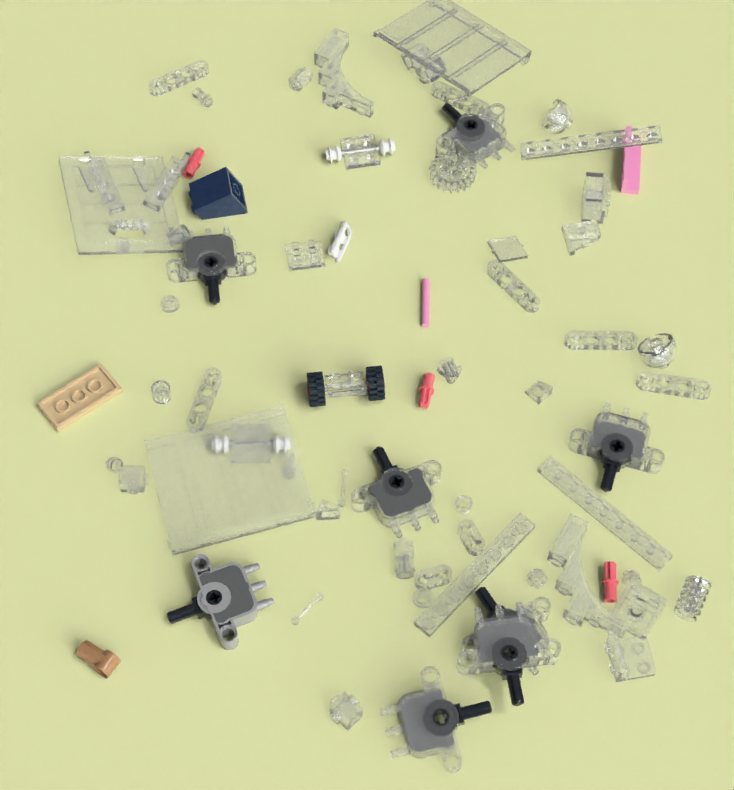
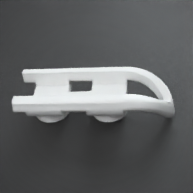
M341 221L342 227L339 228V231L335 232V241L328 247V254L336 259V263H340L351 239L352 231L347 221Z

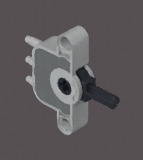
M203 554L193 557L191 565L199 588L198 595L192 598V604L168 612V621L170 624L195 615L198 616V619L205 618L208 621H212L222 648L233 650L239 643L237 627L254 621L258 615V610L274 604L273 598L264 599L259 602L256 600L254 592L266 587L267 583L263 580L250 584L247 574L260 569L258 563L242 567L240 564L233 562L213 569L207 556ZM200 565H205L203 569L197 568ZM227 635L234 636L230 640L224 639V637Z

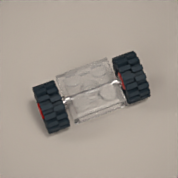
M381 365L366 367V380L364 379L363 371L353 370L342 374L338 372L325 375V385L322 371L307 373V391L310 407L326 406L325 392L328 393V398L367 394L368 390L369 401L385 400V383Z

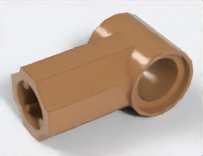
M88 640L82 642L76 652L78 658L91 665L104 678H108L121 662L119 657L109 650L104 651Z

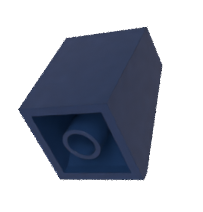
M227 167L189 183L190 191L188 193L192 200V212L202 220L248 213L243 185Z

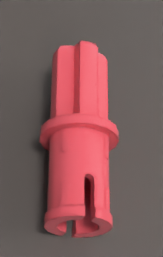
M197 148L192 157L188 159V164L183 171L184 177L192 179L197 168H200V162L205 154V151L201 148Z
M432 373L423 374L422 385L419 388L420 399L418 404L421 408H428L431 395L434 394L433 384L435 375Z
M613 561L604 563V580H602V584L604 585V602L615 603L617 601V585L619 581L616 579V563Z

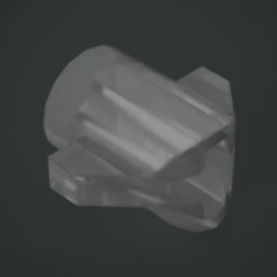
M184 224L175 229L173 227L168 229L166 233L168 245L172 247L178 243L187 242L190 233Z
M452 357L442 359L439 362L440 366L437 368L438 373L445 377L449 384H453L462 371V367L456 366Z

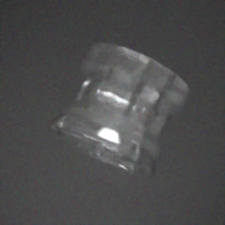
M159 380L152 384L151 392L154 402L157 404L168 403L172 397L169 383Z

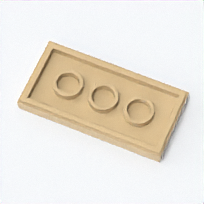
M100 363L36 404L53 427L60 432L123 391Z

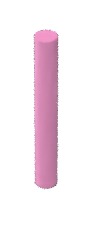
M428 278L422 280V327L424 328L429 327L430 279Z

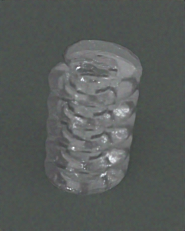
M688 576L680 592L677 605H675V614L681 619L695 622L697 620L695 616H700L701 614L700 609H703V602L706 601V595L709 593L708 589L712 585L711 582L700 576Z

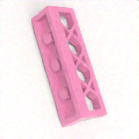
M626 126L623 141L621 193L638 194L642 137L631 136L632 126Z

